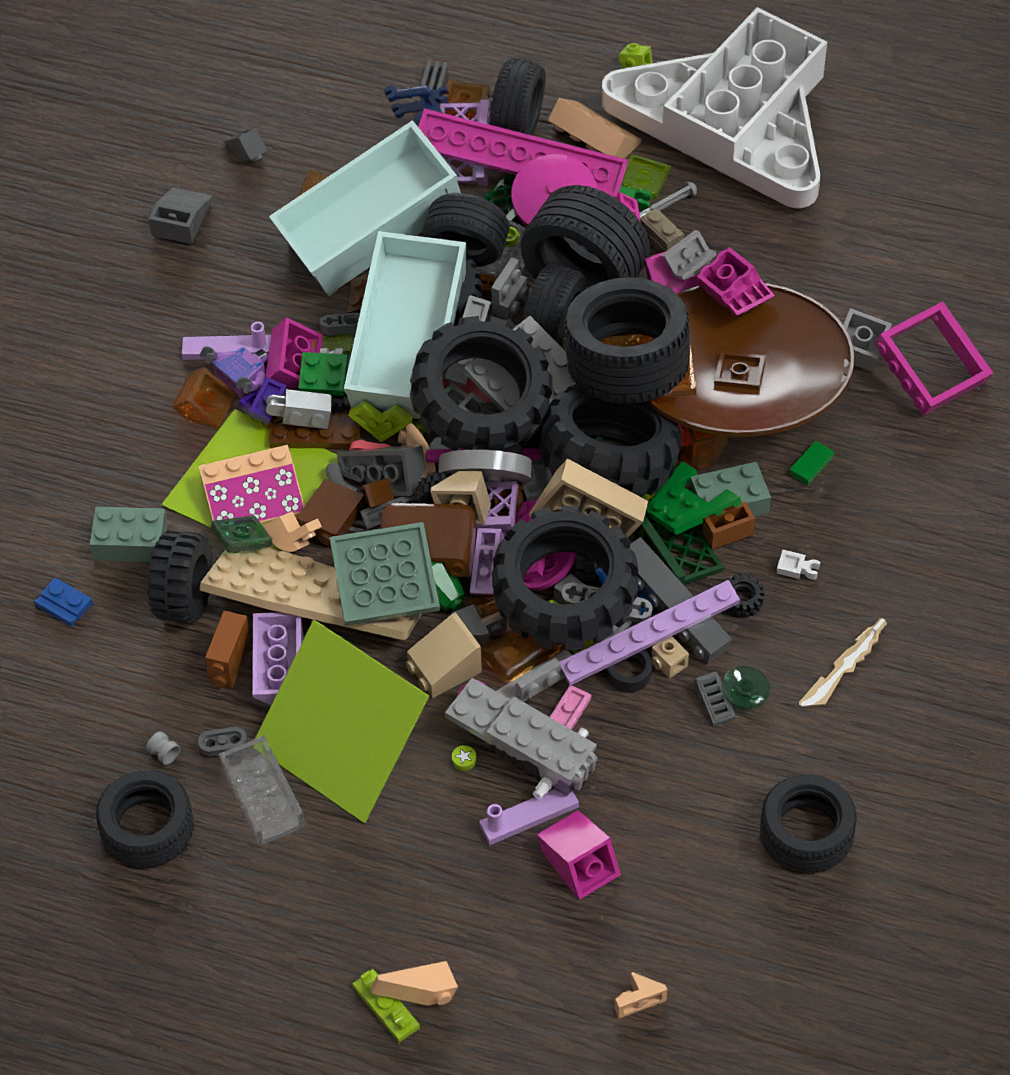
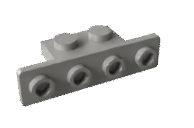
M566 650L562 651L496 692L510 700L513 696L522 702L530 699L565 678L561 671L560 661L571 657V653Z

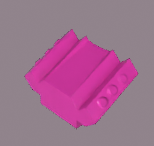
M730 247L721 251L710 265H706L700 273L691 277L698 286H702L712 298L724 308H728L734 316L745 313L750 308H755L758 304H762L775 296L761 280L754 266Z

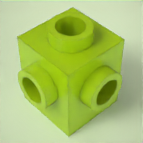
M637 43L627 45L619 55L621 68L653 64L651 46H641Z

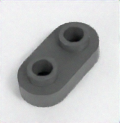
M240 727L205 731L198 738L199 750L206 756L240 752L247 745L246 732ZM210 744L215 745L214 747H207Z

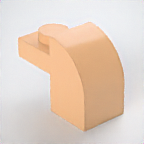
M293 512L287 513L264 525L273 544L287 552H293L309 545L308 539L315 536L314 531L322 527L318 519L300 527Z

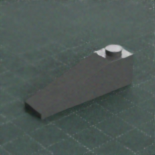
M422 445L337 452L338 465L341 468L342 476L367 484L389 478L394 496L414 495L418 482L425 470Z

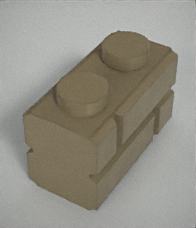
M657 208L640 218L649 243L660 253L668 251L684 239V233L676 228Z

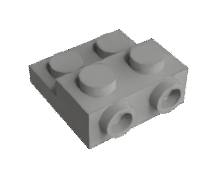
M512 257L491 288L492 316L507 320V322L517 313L519 304L526 299L529 293L527 277L522 276L521 270H519V260Z

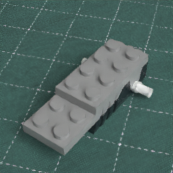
M473 678L470 679L445 712V718L486 741L487 750L492 753L495 752L502 759L506 758L507 762L513 765L516 764L519 769L540 780L535 788L536 790L533 792L534 797L541 800L544 794L551 788L566 796L571 791H579L585 785L588 773H592L595 769V763L598 759L595 755L597 744L586 739L589 735L586 729L580 728L578 733L514 696L510 700Z

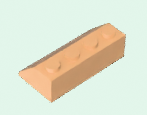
M558 98L548 118V121L554 124L553 128L563 133L567 131L570 133L569 137L575 141H584L587 143L586 147L595 152L599 150L603 154L623 159L642 141V139L577 101Z

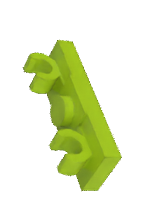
M374 969L368 970L357 981L352 983L353 988L400 1043L417 1031L420 1025L399 999L372 994L370 989L378 974Z

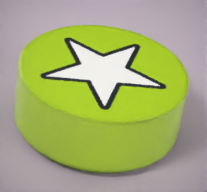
M465 745L454 749L452 753L453 766L461 771L472 769L476 764V752L474 749Z

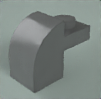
M474 604L455 611L481 648L490 646L489 637L498 636L507 630V619L500 616L499 612L481 618Z

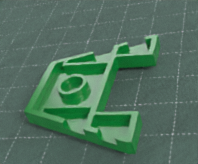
M681 462L667 483L646 508V514L677 535L703 523L702 519L712 514L715 516L723 514V509L733 505L736 508L740 506L742 501L738 495L728 489H725L710 502L689 491L684 486L690 483L692 476L698 474L696 469L685 462Z

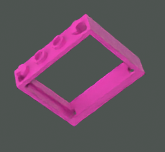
M943 301L881 333L874 342L875 347L878 349V354L887 362L889 370L896 375L901 383V387L909 394L915 407H918L923 416L986 383L993 374ZM929 319L933 320L972 376L934 398L931 397L892 341L896 336Z

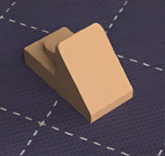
M631 973V986L634 992L626 991L620 994L618 998H615V1011L618 1018H622L665 1002L667 999V988L664 984L636 973Z

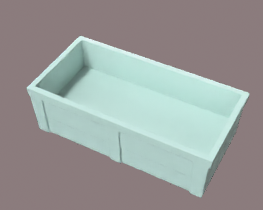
M412 120L269 217L327 295L330 296L338 288L371 266L378 231L417 236L423 231L431 203L441 195L461 192L455 172Z
M378 231L344 385V391L347 394L351 409L364 400L381 413L398 404L413 418L420 419V414H417L412 408L409 395L412 369L416 355L424 341L432 339L433 332L446 323L451 322L454 325L461 286L466 275V242Z

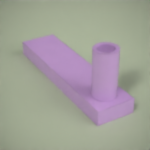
M254 322L251 325L252 335L183 337L182 357L183 360L205 359V357H200L204 346H209L215 352L220 353L235 351L244 347L252 354H255L260 349H263L269 355L271 335H265L263 323Z
M553 789L544 794L541 800L534 797L502 811L501 806L492 804L487 809L488 817L480 820L479 826L489 845H492L579 808V802L573 791L566 796Z

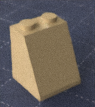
M456 612L407 651L408 661L406 666L409 672L418 677L421 689L424 692L428 691L432 698L482 672L481 646Z

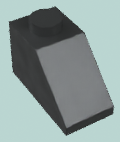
M256 128L240 131L224 141L243 162L248 160L255 162L263 157V152L267 151Z

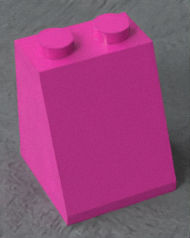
M579 810L537 834L543 854L579 900L621 875L610 837Z

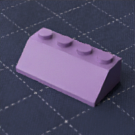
M282 612L253 614L254 698L272 705L303 642L302 617Z

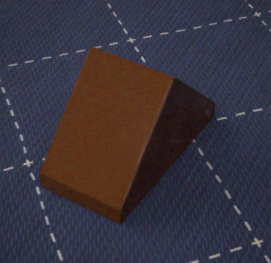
M389 478L360 486L365 497L366 508L381 505L395 499Z

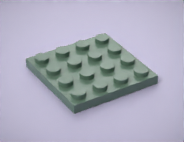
M423 522L330 537L345 626L440 611Z

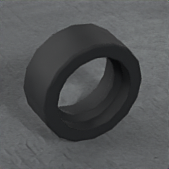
M645 650L624 659L636 661L643 666V672L639 676L633 678L620 676L615 671V666L618 663L607 667L609 683L617 690L623 692L642 690L649 683L652 675V660Z

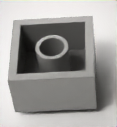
M850 308L843 325L852 341L854 365L874 372L880 357L874 342L881 333L889 330L892 324Z

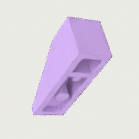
M478 528L470 594L494 595L491 572L497 546L502 540H505L501 529Z

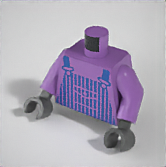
M209 346L202 348L200 357H205L204 362L206 364L213 362L215 377L241 399L251 392L260 390L266 378L263 363L268 360V355L263 349L252 354L244 347L224 353L215 352Z

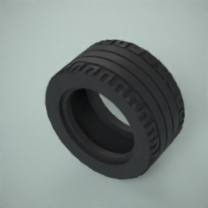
M583 185L564 186L552 192L523 232L520 241L521 256L525 266L535 280L545 266L558 264L581 272L586 278L587 288L607 280L637 278L645 266L644 259L648 258L650 253L649 239L646 231L634 213L622 202L606 192ZM576 242L582 244L583 246H585L586 248H588V249H589L591 252H593L594 254L588 252L587 250H585L584 248H582V247H581L579 244H577Z
M617 278L603 281L587 288L569 305L564 320L568 372L572 380L584 392L608 402L623 404L641 403L668 393L686 375L690 365L689 316L684 301L672 289L647 279ZM621 334H640L654 338V340L648 343L631 347H618L600 342L606 338Z

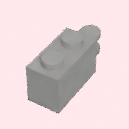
M286 389L285 396L270 395L267 397L266 412L269 415L283 417V424L328 429L331 413V395Z

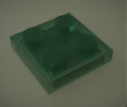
M255 515L214 520L211 523V530L228 553L272 547V538Z

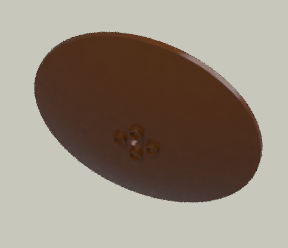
M765 283L775 296L762 304H758L757 307L750 308L749 311L736 316L728 308H724L712 298L702 286L690 288L677 293L684 301L689 316L690 365L688 366V371L682 381L671 391L656 399L645 402L669 420L690 429L709 434L747 437L783 432L817 418L840 399L847 389L853 373L854 350L852 341L844 325L829 309L811 297L786 287ZM632 334L628 347L648 343L654 340V338Z

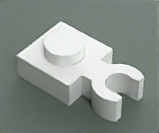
M782 550L777 574L798 579L801 574H805L807 578L815 580L817 579L818 572L811 569L819 570L820 561H805V555Z

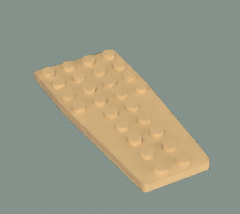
M234 538L200 583V591L269 610L401 640L408 638L422 615L421 613L345 626L335 567L316 562L310 557L297 556L287 551L269 548L266 545L250 543L244 539Z

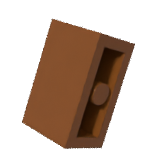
M746 501L736 508L730 506L723 509L724 513L715 516L712 514L703 519L702 533L711 549L754 535L756 518Z

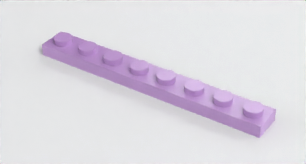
M729 580L560 661L561 671L571 686L739 604L740 599Z

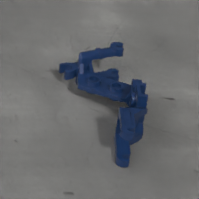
M425 85L418 87L410 86L397 90L394 86H388L384 89L389 102L420 96L421 101L403 104L395 103L391 106L392 112L397 119L402 118L405 113H419L413 119L417 126H419L424 109L443 113L437 103H449L447 96L441 97L444 94H449L447 87L430 90Z

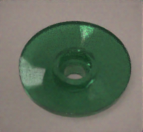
M739 666L731 669L725 675L722 690L726 699L733 705L744 709H752L766 702L770 694V683L760 670L750 666Z

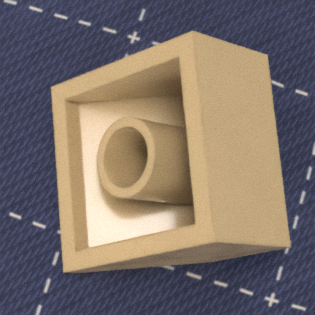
M458 471L431 487L434 504L468 505L475 512L476 524H485L491 502L482 471Z

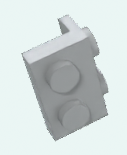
M694 230L661 256L673 277L686 280L691 278L700 267L711 263V259L716 256V253L708 248L700 232Z

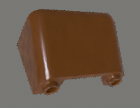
M391 503L383 508L380 529L423 522L431 562H445L447 571L453 576H471L477 539L475 512L470 506L463 504Z

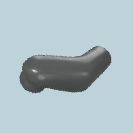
M337 463L327 465L325 472L329 481L358 492L357 488L344 481L341 468Z

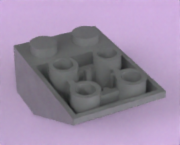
M172 187L156 202L150 214L151 236L192 244L213 196Z

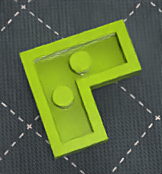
M366 400L350 409L348 415L380 442L385 441L409 425L413 418L398 404L381 413Z

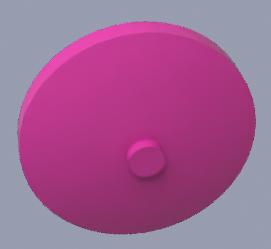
M550 154L535 158L518 172L513 182L512 204L514 211L520 221L527 227L552 192L570 185L590 186L597 189L594 176L583 163L566 155Z

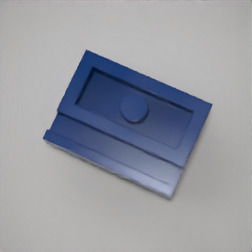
M54 578L40 593L41 596L34 600L37 608L70 627H73L74 622L79 620L93 604L92 598L57 578Z

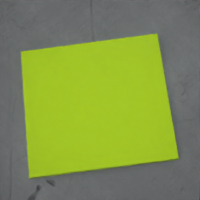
M234 409L161 505L215 530L202 487L199 466L272 449L269 445L270 429L262 426L260 420L252 419L248 414ZM289 448L304 507L323 480H328L325 472L327 465L330 463L338 464L337 454L324 448ZM266 524L224 534L232 539H244L250 543L266 545L269 548L283 551L276 547L269 538L264 528Z
M313 620L252 746L366 823L429 695L322 624Z

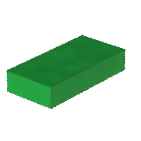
M815 441L790 468L789 475L808 486L831 461L835 451Z

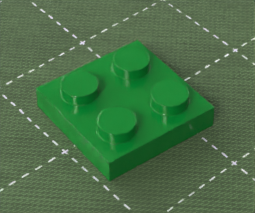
M303 352L299 391L344 396L347 354Z

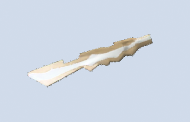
M880 618L872 627H868L857 637L855 645L848 648L833 663L834 669L826 679L822 676L799 701V706L826 705L843 674L854 673L856 663L864 661V656L871 653V647L878 643L879 634L887 625V622Z

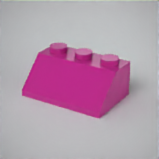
M286 317L272 329L266 377L287 385L286 389L298 391L302 353H320L323 335Z

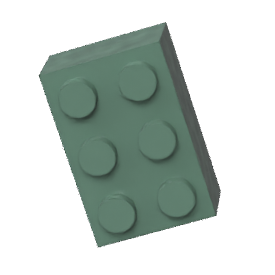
M757 462L692 476L690 479V491L707 502H710L725 489H728L738 495L742 502L746 501L754 517L769 514L771 496Z
M96 507L90 539L93 560L151 562V555L155 550L156 542L159 541V537L167 532L168 523L165 509Z

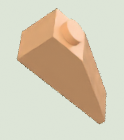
M447 961L377 975L370 990L372 994L428 1006L433 1004L444 1005L450 1002L458 986Z

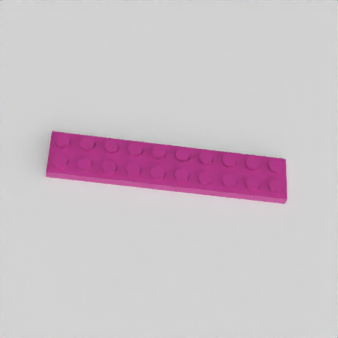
M424 109L418 126L442 157L517 175L527 163L540 156L559 154L572 157L583 163L590 170L598 190L604 191L616 199L628 166L627 159Z

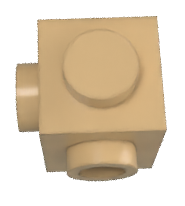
M672 636L652 646L651 660L653 666L657 670H661L669 679L688 667L689 653Z

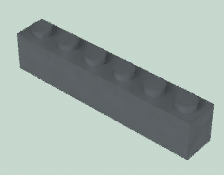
M641 537L630 544V549L636 553L638 591H641L647 597L653 608H657L661 613L694 597ZM713 617L678 633L679 638L683 642H687L693 649L695 656L700 660L702 659L706 665L728 651L732 638Z

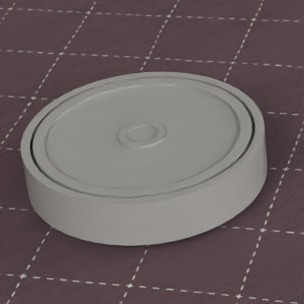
M459 450L444 453L439 457V474L441 472H445L447 475L448 473L455 474L458 471H482L485 482L517 481L520 484H526L531 481L532 460L523 455L493 450Z

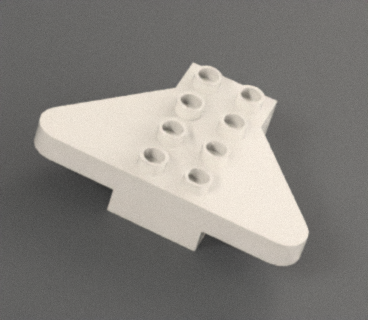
M756 8L714 53L619 69L610 72L604 77L602 81V106L612 116L792 208L807 207L814 203L818 197L820 170L805 97L823 78L827 41L760 8Z

